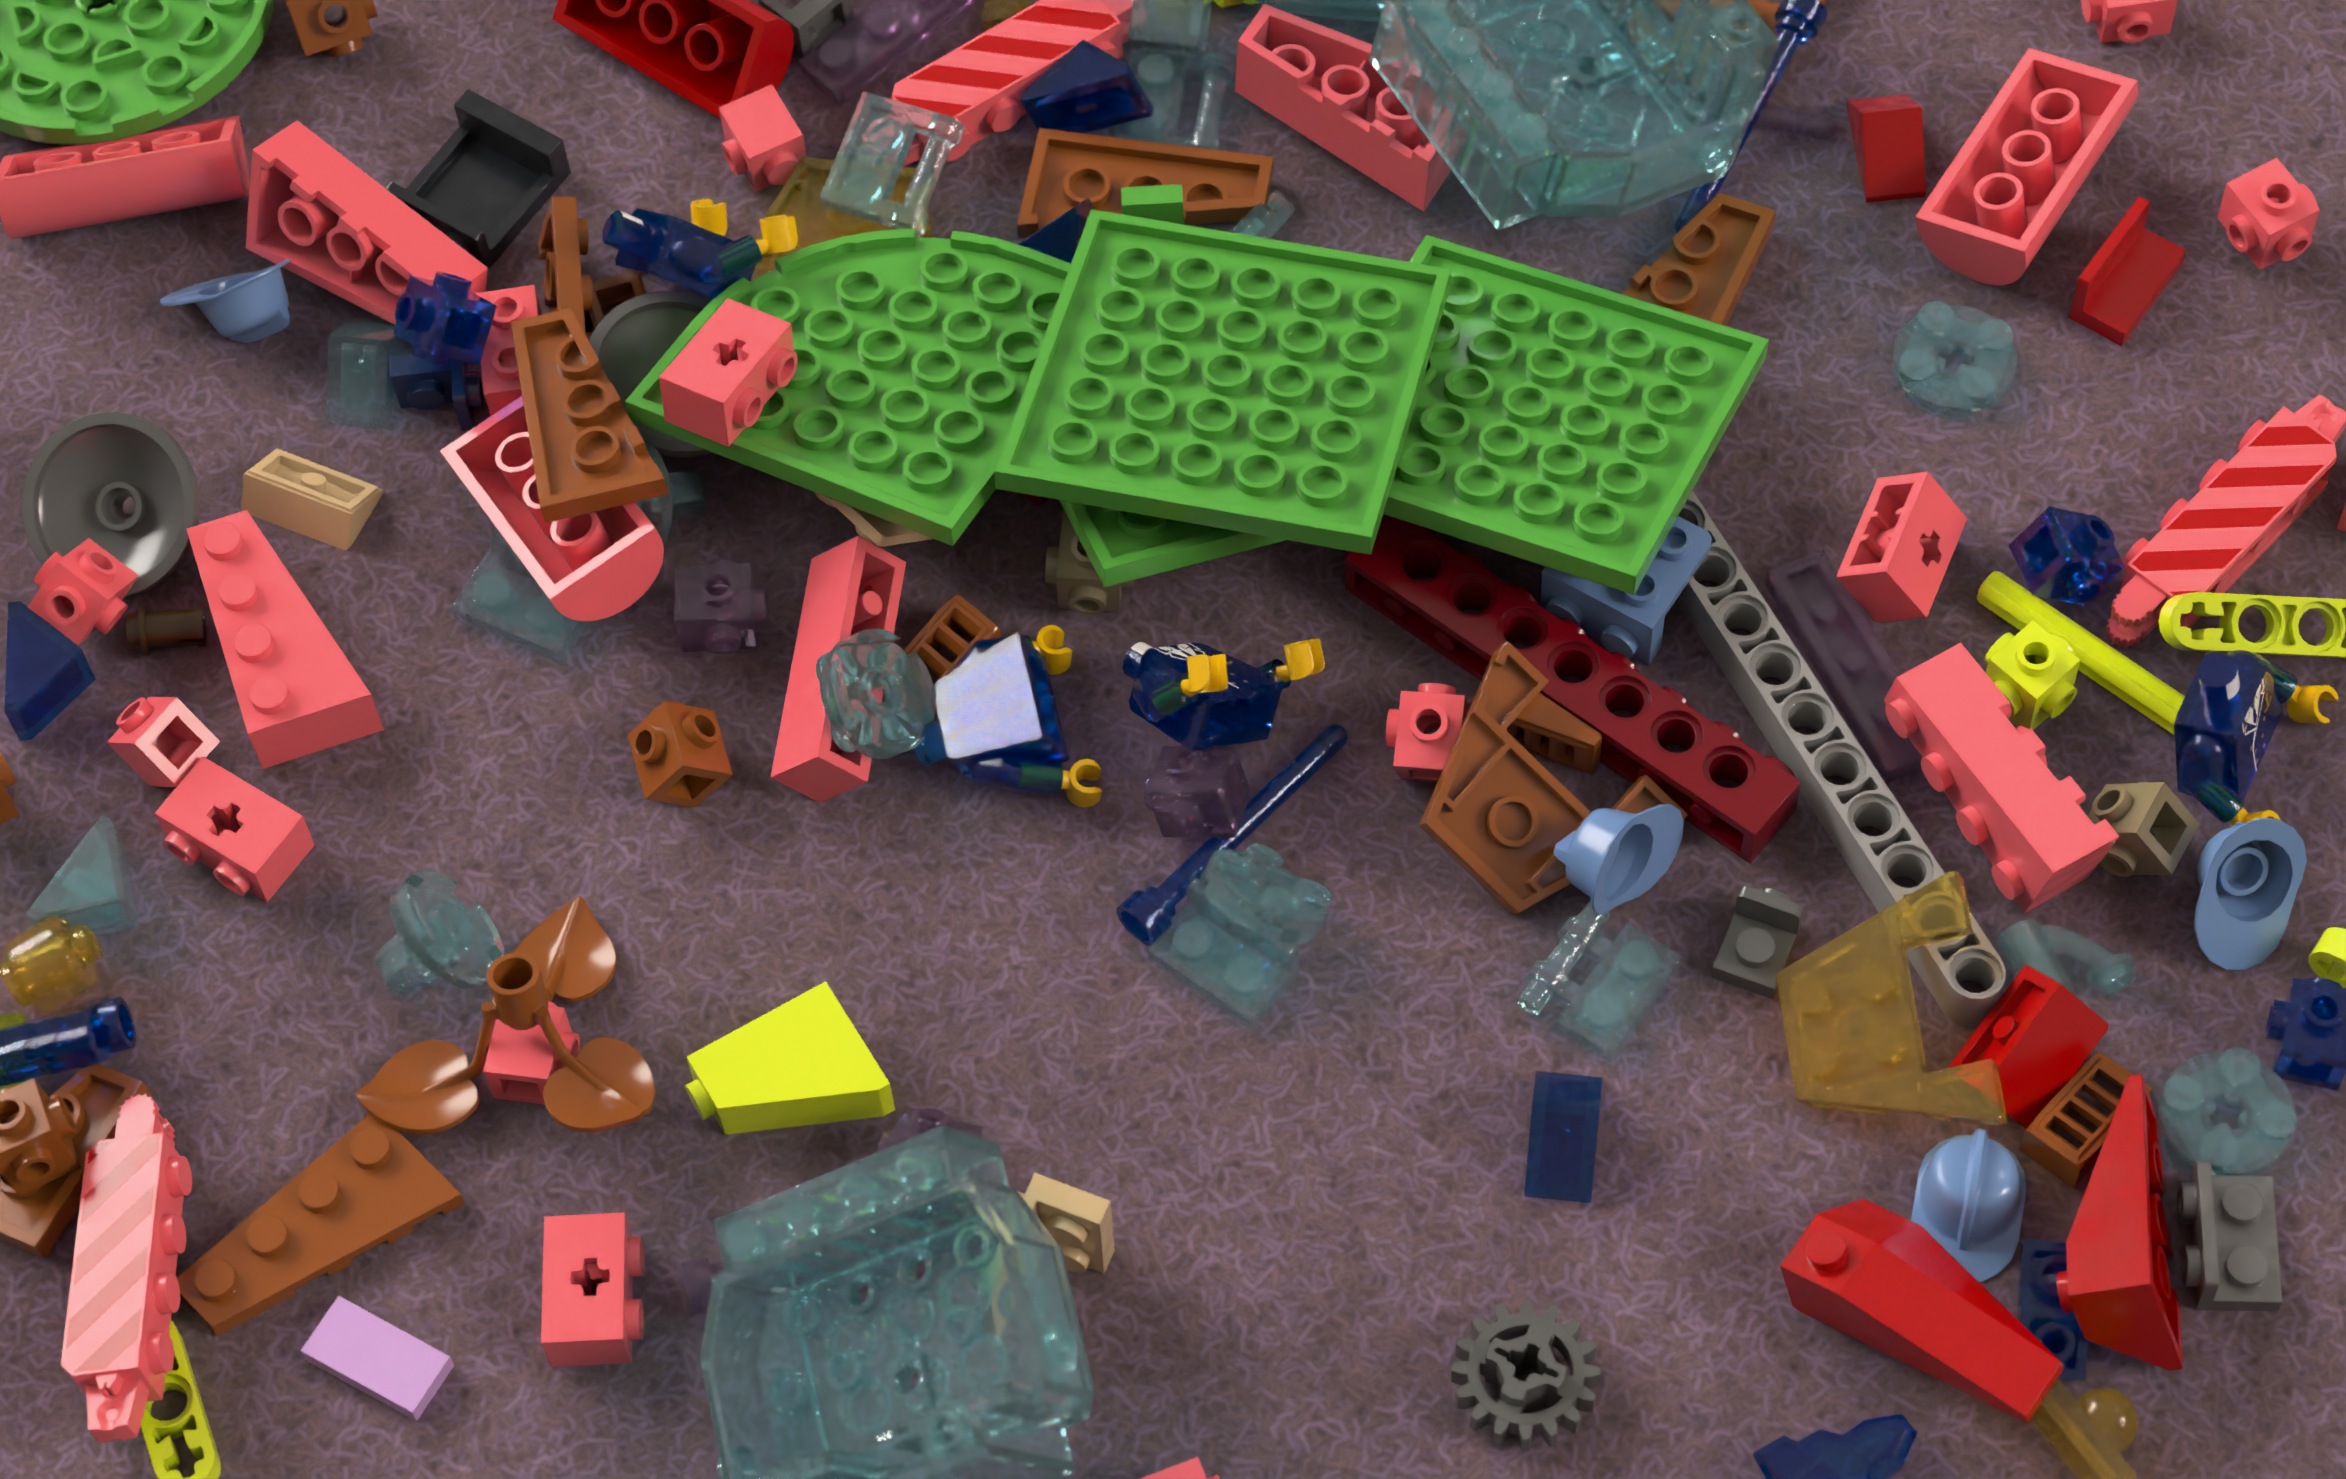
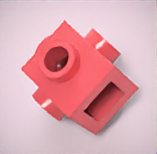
M2275 158L2226 183L2217 219L2225 227L2227 236L2234 248L2241 253H2246L2258 269L2261 270L2280 259L2282 261L2293 260L2310 246L2320 209L2311 190L2304 184H2298L2278 158Z
M88 538L64 557L55 552L43 564L34 578V582L40 586V589L30 602L28 608L40 616L52 632L69 638L79 645L95 631L99 630L106 635L117 624L128 607L122 600L139 575Z
M1422 683L1418 685V692L1401 691L1399 709H1389L1386 723V746L1395 747L1393 767L1400 779L1438 782L1470 708L1465 695H1456L1457 689L1455 687L1439 683ZM1439 728L1436 732L1427 734L1432 729Z

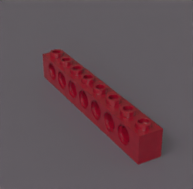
M1384 515L1381 519L1371 555L1350 551L1345 557V589L1480 681H1482L1494 651L1500 644L1506 641L1510 644L1522 641L1533 645L1526 649H1516L1549 680L1540 693L1601 734L1600 763L1631 784L1641 776L1647 775L1688 814L1684 820L1749 864L1754 861L1796 811L1801 781L1795 777L1792 770L1784 762L1773 756L1764 757L1745 744L1739 734L1729 725L1720 721L1712 722L1691 708L1686 698L1678 691L1667 686L1661 688L1640 674L1634 663L1627 657L1617 652L1609 653L1588 639L1584 630L1575 622L1566 618L1558 619L1540 607L1527 590L1515 584L1507 585L1488 572L1485 565L1476 556L1467 551L1458 552L1440 540L1433 530ZM1422 574L1428 575L1432 579L1418 581L1410 577ZM1465 608H1476L1483 612L1475 615H1469L1461 612L1460 610ZM1574 675L1582 678L1584 681L1568 683L1560 678ZM1615 710H1628L1634 713L1635 716L1621 718L1613 715L1611 712ZM1677 744L1685 747L1687 751L1673 753L1665 750L1663 746ZM1730 779L1737 782L1740 786L1724 788L1717 785L1714 781Z

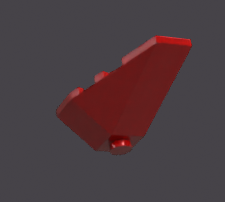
M2142 1074L2128 1076L2066 1241L2067 1271L2057 1272V1290L2063 1312H2074L2085 1339L2172 1371L2183 1369L2181 1313L2178 1292L2176 1289H2171L2170 1275L2165 1257L2174 1255L2172 1235L2168 1229L2165 1209L2160 1195L2166 1194L2158 1116Z
M1864 1198L1816 1214L1780 1265L1792 1306L1800 1312L2025 1423L2029 1422L2063 1371L2062 1362L1921 1225Z

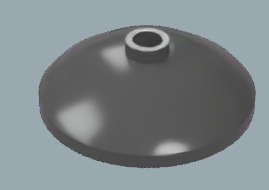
M680 291L646 293L621 303L599 322L589 342L599 358L609 382L613 384L620 396L625 411L626 399L692 320L712 301L711 299ZM631 421L637 427L649 452L671 457H694L713 453Z
M93 413L75 419L61 427L50 436L37 452L30 465L23 487V525L29 545L40 564L43 566L55 552L64 557L86 539L90 538L139 575L125 597L143 593L160 584L172 574L191 547L186 529L197 526L199 522L200 495L197 478L192 464L182 447L160 426L142 417L126 413ZM131 497L135 503V511L131 517L127 518L123 513V504L127 498Z

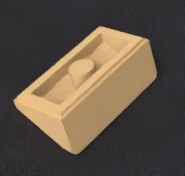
M275 449L244 473L241 508L242 511L247 510L252 516L346 551L355 541L381 498L383 489L283 450Z

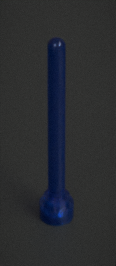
M1819 0L1781 1L1774 14L1777 22L1775 24L1777 35L1675 222L1677 233L1719 193L1797 46L1805 44L1808 39L1817 36L1828 15L1827 9Z
M1332 724L1326 727L1157 888L1149 886L1145 891L1135 890L1116 909L1117 916L1125 929L1143 944L1153 946L1171 929V919L1176 915L1175 906L1347 743L1348 733L1346 729L1339 724Z

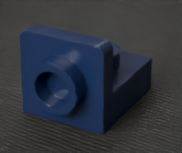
M463 348L389 356L390 378L400 409L413 407L419 410H433L443 404L453 403L461 430L469 431L474 428L473 408L484 406L483 386L480 372H469Z

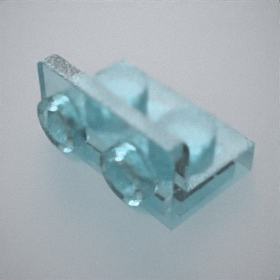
M1195 878L1186 888L1187 905L1148 949V961L1253 1031L1299 975V949L1296 946V941L1281 925L1269 920L1263 923L1246 912L1240 900L1227 889L1221 886L1210 888Z

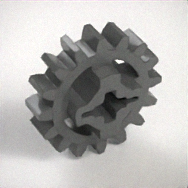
M1523 1299L1520 1306V1314L1510 1316L1502 1303L1495 1305L1493 1324L1489 1325L1485 1320L1476 1316L1471 1321V1334L1474 1340L1458 1338L1456 1356L1461 1361L1451 1364V1383L1461 1385L1455 1391L1457 1409L1474 1407L1470 1415V1428L1475 1432L1489 1423L1494 1427L1493 1444L1500 1446L1506 1440L1508 1434L1518 1436L1521 1451H1529L1532 1436L1541 1435L1550 1448L1557 1445V1428L1562 1425L1566 1430L1576 1434L1581 1427V1416L1578 1410L1593 1412L1595 1408L1596 1394L1590 1389L1600 1386L1601 1368L1589 1363L1595 1359L1596 1345L1594 1341L1577 1343L1580 1337L1581 1323L1575 1319L1563 1327L1557 1323L1558 1307L1551 1304L1543 1316L1533 1315L1531 1301ZM1553 1347L1565 1358L1571 1375L1567 1374L1566 1366L1555 1361L1552 1354ZM1525 1368L1537 1371V1374L1531 1373L1527 1377L1526 1382L1514 1378L1515 1376H1521ZM1480 1375L1485 1376L1484 1382L1496 1387L1500 1396L1498 1403L1492 1400L1485 1391ZM1544 1407L1548 1408V1409H1546V1410H1544V1411H1540V1412H1536V1413H1530V1412H1533V1411H1535V1410H1538V1409H1541V1408H1544Z

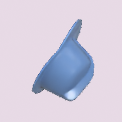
M289 258L260 271L236 274L198 283L166 295L160 299V303L163 306H173L195 302L216 331L223 337H228L231 340L242 343L257 342L284 330L290 323L288 312L289 298L280 267L291 262Z
M1671 804L1657 805L1637 814L1609 808H1599L1592 811L1577 830L1571 832L1555 844L1554 855L1566 865V876L1569 882L1591 897L1592 910L1602 915L1614 907L1649 891L1668 870L1676 857L1682 841L1684 827L1682 814L1679 809Z
M2258 818L2246 823L2237 822L2233 827L2221 830L2209 839L2200 852L2197 876L2201 891L2196 905L2194 931L2199 948L2212 963L2226 970H2246L2262 963L2277 948L2286 930L2307 862L2304 841L2294 827L2279 819Z
M1976 1129L1972 1135H1957L1943 1140L1925 1155L1919 1169L1911 1221L1921 1225L1979 1283L1993 1278L2012 1261L2019 1242L2026 1196L2025 1172L2016 1156L2001 1143L1990 1139L1986 1130Z

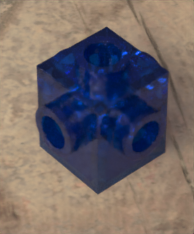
M436 271L434 280L410 275L406 291L401 295L396 305V325L393 334L414 345L412 354L420 359L442 365H448L450 358L480 364L497 305L471 292L472 282L463 277L441 271Z
M2051 506L2008 545L2032 595L2084 605L2086 602L2098 597L2105 590L2106 584L2125 567L2114 545V534L2101 517Z
M2293 978L2285 1001L2273 999L2265 1038L2277 1040L2271 1077L2338 1091L2346 1073V988H2343L2333 980L2325 978H2311L2307 980Z

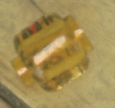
M52 915L15 935L6 943L5 960L0 963V973L6 987L23 1007L33 1005L39 1010L50 1012L86 993L95 986L98 980L96 960L103 957V952L96 936L87 925L82 923L75 927L66 918Z

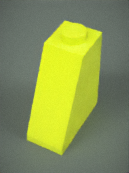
M826 981L687 1056L693 1078L692 1082L685 1085L688 1096L703 1120L714 1115L725 1135L882 1117L895 1111L889 1081Z

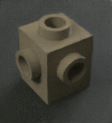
M1062 512L1059 547L1048 546L1045 568L1046 584H1056L1058 608L1071 609L1083 615H1096L1104 611L1120 612L1122 588L1134 589L1135 580L1104 588L1066 513Z
M2165 782L2106 784L2102 792L2095 798L2092 810L2088 815V818L2094 825L2106 819L2118 833L2119 838L2099 865L2109 873L2120 877H2128L2130 875H2172L2200 825Z

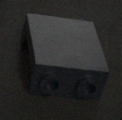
M467 89L454 104L459 123L458 129L406 189L393 182H389L385 189L484 264L489 270L570 175L571 171L563 139Z

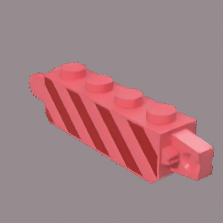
M1039 0L895 83L891 97L894 113L862 137L865 153L883 174H887L917 160H921L927 169L930 170L945 160L953 161L960 158L974 143L993 132H1004L1010 129L1021 116L1043 103L1051 104L1058 101L1067 93L1069 88L1089 76H1097L1109 71L1116 64L1117 60L1124 57L1123 44L1136 37V33L1141 34L1142 30H1146L1148 12L1145 10L1144 3L1147 0Z
M2319 394L2295 413L2283 406L2267 424L2262 420L2255 422L2241 439L2238 445L2239 452L2229 462L2223 459L2215 462L2203 477L2199 485L2200 491L2189 502L2184 498L2179 499L2164 516L2160 524L2161 530L2150 541L2145 538L2139 539L2127 552L2120 565V568L2125 571L2120 592L2113 599L2111 616L2106 624L2105 634H2108L2107 640H2111L2112 645L2117 644L2118 648L2123 646L2127 649L2128 646L2134 647L2136 643L2139 644L2140 639H2144L2159 625L2158 620L2162 607L2167 600L2175 595L2194 592L2225 593L2325 491L2331 467L2335 464L2337 458L2335 443L2346 427V412ZM2193 611L2181 614V626L2190 628L2201 616L2194 615Z
M139 1093L135 1097L131 1096L129 1100H124V1105L120 1106L121 1111L118 1112L120 1118L117 1119L115 1138L100 1140L86 1153L61 1358L62 1368L70 1375L87 1398L88 1430L98 1442L137 1438L146 1402L163 1400L165 1373L171 1372L174 1365V1348L170 1337L172 1313L177 1312L180 1306V1288L176 1277L178 1254L183 1253L186 1247V1229L182 1219L184 1196H188L192 1190V1172L187 1158L180 1156L175 1149L173 1138L176 1136L173 1133L175 1130L167 1118H162L159 1113L160 1108L151 1096L148 1097L146 1094L141 1096Z

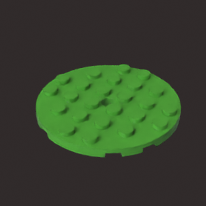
M0 0V131L12 136L44 143L89 144L119 140L142 134L177 120L202 106L224 90L250 62L269 28L275 0H114L115 6L108 4L102 8L91 9L90 13H88L87 9L91 4H100L107 0Z

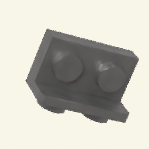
M2196 1160L2189 1181L2180 1182L2177 1193L2179 1223H2190L2191 1245H2184L2182 1250V1282L2184 1286L2194 1287L2196 1310L2278 1312L2282 1304L2273 1176L2212 1175L2211 1161Z

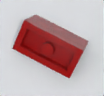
M2140 196L2080 274L2069 318L2121 347L2182 266L2187 251L2144 228L2150 202Z
M2025 964L1946 1071L1968 1088L1990 1100L2019 1125L2027 1129L2045 1106L2071 1080L2107 1032L2108 1023L2061 983Z

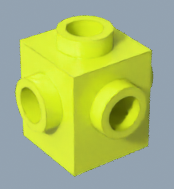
M2033 620L2015 636L2010 632L2002 635L1991 646L1985 656L1984 661L1987 663L1986 674L2010 702L2011 717L2008 719L2017 727L2024 726L2028 730L2030 728L2034 730L2048 717L2056 718L2071 704L2078 690L2074 687L2081 660L2075 656L2072 647L2065 639L2055 633L2049 634Z

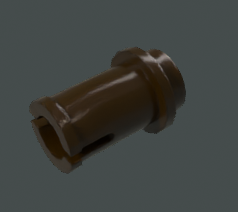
M139 606L138 613H128L126 615L129 650H141L143 656H150L151 649L207 646V626L203 606L193 609L148 612L146 606Z

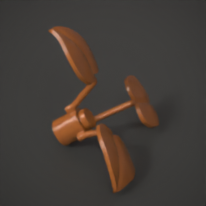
M578 896L565 904L535 927L522 940L513 953L497 958L490 965L486 979L492 1000L481 1005L483 1021L474 1058L470 1065L465 1052L453 1043L438 1039L415 1043L395 1054L383 1065L369 1083L355 1092L361 1107L386 1126L407 1133L433 1134L446 1131L462 1123L479 1105L478 1091L471 1080L477 1078L483 1072L495 1021L499 1019L505 1025L516 1030H528L536 1025H540L558 1060L564 1065V1067L556 1070L548 1077L543 1089L546 1110L559 1125L576 1132L593 1133L637 1122L644 1115L649 1114L655 1102V1083L647 1062L635 1048L618 1039L599 1037L586 1043L577 1056L574 1057L567 1050L550 1017L548 1001L552 1002L554 996L559 1000L570 1003L586 1000L604 989L616 972L617 958L612 941L593 916L586 901L581 896Z

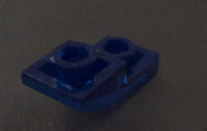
M2022 1239L2018 1279L2017 1320L2062 1362L2063 1371L2058 1379L2084 1382L2086 1381L2088 1340L2084 1338L2074 1312H2063L2057 1290V1272L2067 1271L2066 1243Z

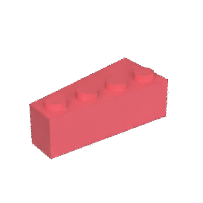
M1266 4L1261 7L1238 40L1235 79L1236 93L1422 212L1426 210L1474 136L1480 87L1478 84Z
M296 120L252 149L246 249L275 264L290 258L291 262L282 266L283 268L439 348L477 321L474 293L486 291L488 268L302 123Z
M244 510L187 528L186 530L246 730L262 768L265 769L383 731L384 727L371 693L248 511Z
M1960 642L1896 677L1884 698L1887 718L1895 732L1904 739L1908 737L1921 756V768L1929 784L1938 792L1944 791L1956 809V821L1964 837L1972 845H1979L1991 862L1992 876L2000 892L2009 900L2015 899L2024 913L2090 877L2119 838L2118 833L2106 819L2094 825L2079 805L2085 801L2086 794L2071 776L2060 781L2052 774L2047 767L2045 744L2031 728L2029 730L2024 726L2015 728L2008 720L2011 717L2010 702Z

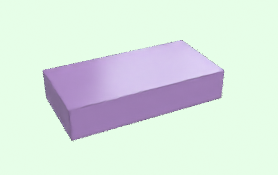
M340 1296L336 1298L301 1349V1353L306 1361L415 1421L419 1419L454 1367L451 1357Z

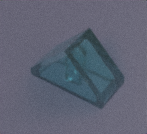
M353 318L328 335L326 417L328 424L388 430L396 400V393L390 378L389 356L408 354L413 334L388 321Z
M101 815L25 914L30 926L37 925L33 929L36 937L37 933H39L46 942L57 940L53 947L61 946L63 943L62 939L66 938L68 939L64 945L140 926L126 847L113 821L104 815Z

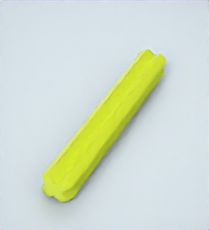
M1992 572L1981 584L1977 595V600L1980 604L2020 631L2033 620L2049 634L2055 633L2061 636L2072 647L2075 656L2081 660L2078 669L2080 672L2173 735H2182L2194 722L2199 709L2196 703L2002 572Z

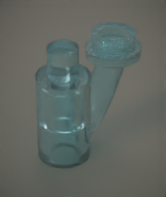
M2035 919L2024 920L2010 926L1996 940L2015 977L2026 964L2061 983L2071 993L2074 990V986L2056 954L2066 955L2090 967L2091 969L2087 973L2086 978L2092 987H2098L2102 995H2111L2125 989L2137 977L2133 970L2135 961L2130 953L2114 955L2073 930L2054 925H2039Z

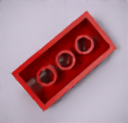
M558 0L552 18L555 22L720 118L719 107L771 84L777 91L788 69L794 45L791 25L751 0Z

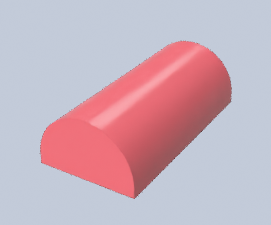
M2029 48L1915 216L1919 235L1930 252L1951 270L1982 284L2008 285L2021 278L2135 105L2138 98V80Z
M239 116L150 130L119 140L89 144H70L4 156L0 163V218L4 229L10 239H17L249 198V172Z
M522 396L440 450L445 460L553 606L563 616L576 621H596L608 618L635 603L655 581L662 566L664 546L658 531L636 502L549 523L545 522L539 503Z

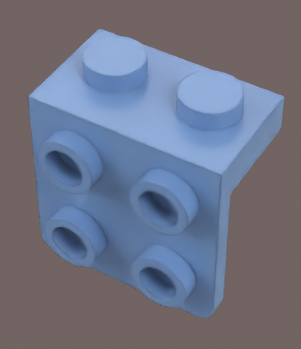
M1678 516L1634 595L1545 567L1542 571L1540 607L1558 619L1566 618L1575 622L1584 632L1599 639L1610 653L1617 652L1628 659L1633 657L1649 666L1662 647L1665 615L1710 551L1711 535L1703 528Z

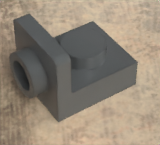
M758 0L759 6L784 19L791 25L794 35L792 54L804 64L855 23L851 0H798L792 9H789L779 0Z
M1743 885L1737 897L1735 914L1712 967L1711 978L1774 999L1800 934L1803 906L1793 902L1790 897L1778 890L1771 888L1755 889Z

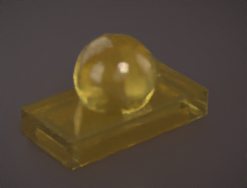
M2057 1379L2030 1420L2078 1479H2136L2137 1474L2120 1455V1452L2126 1450L2136 1439L2139 1430L2138 1414L2132 1400L2119 1390L2100 1387L2085 1392L2076 1401L2061 1381Z

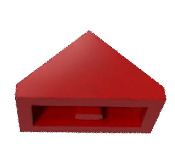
M1906 94L1847 100L1846 107L1865 203L1925 197L1922 107Z

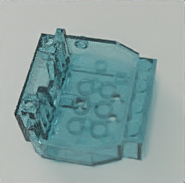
M1385 0L1369 61L1498 231L1543 213L1546 216L1620 217L1723 178L1735 161L1780 41L1747 0Z
M940 1126L714 1220L724 1272L713 1276L700 1362L719 1451L717 1469L720 1479H1059L1075 1473L1065 1428L1089 1419L1095 1393L1062 1249L1016 1188L1008 1185L999 1143ZM922 1261H924L925 1273L923 1277L919 1281H917V1268ZM867 1284L868 1295L861 1304L859 1299L860 1291ZM917 1371L918 1383L914 1390L911 1391V1379L914 1372Z

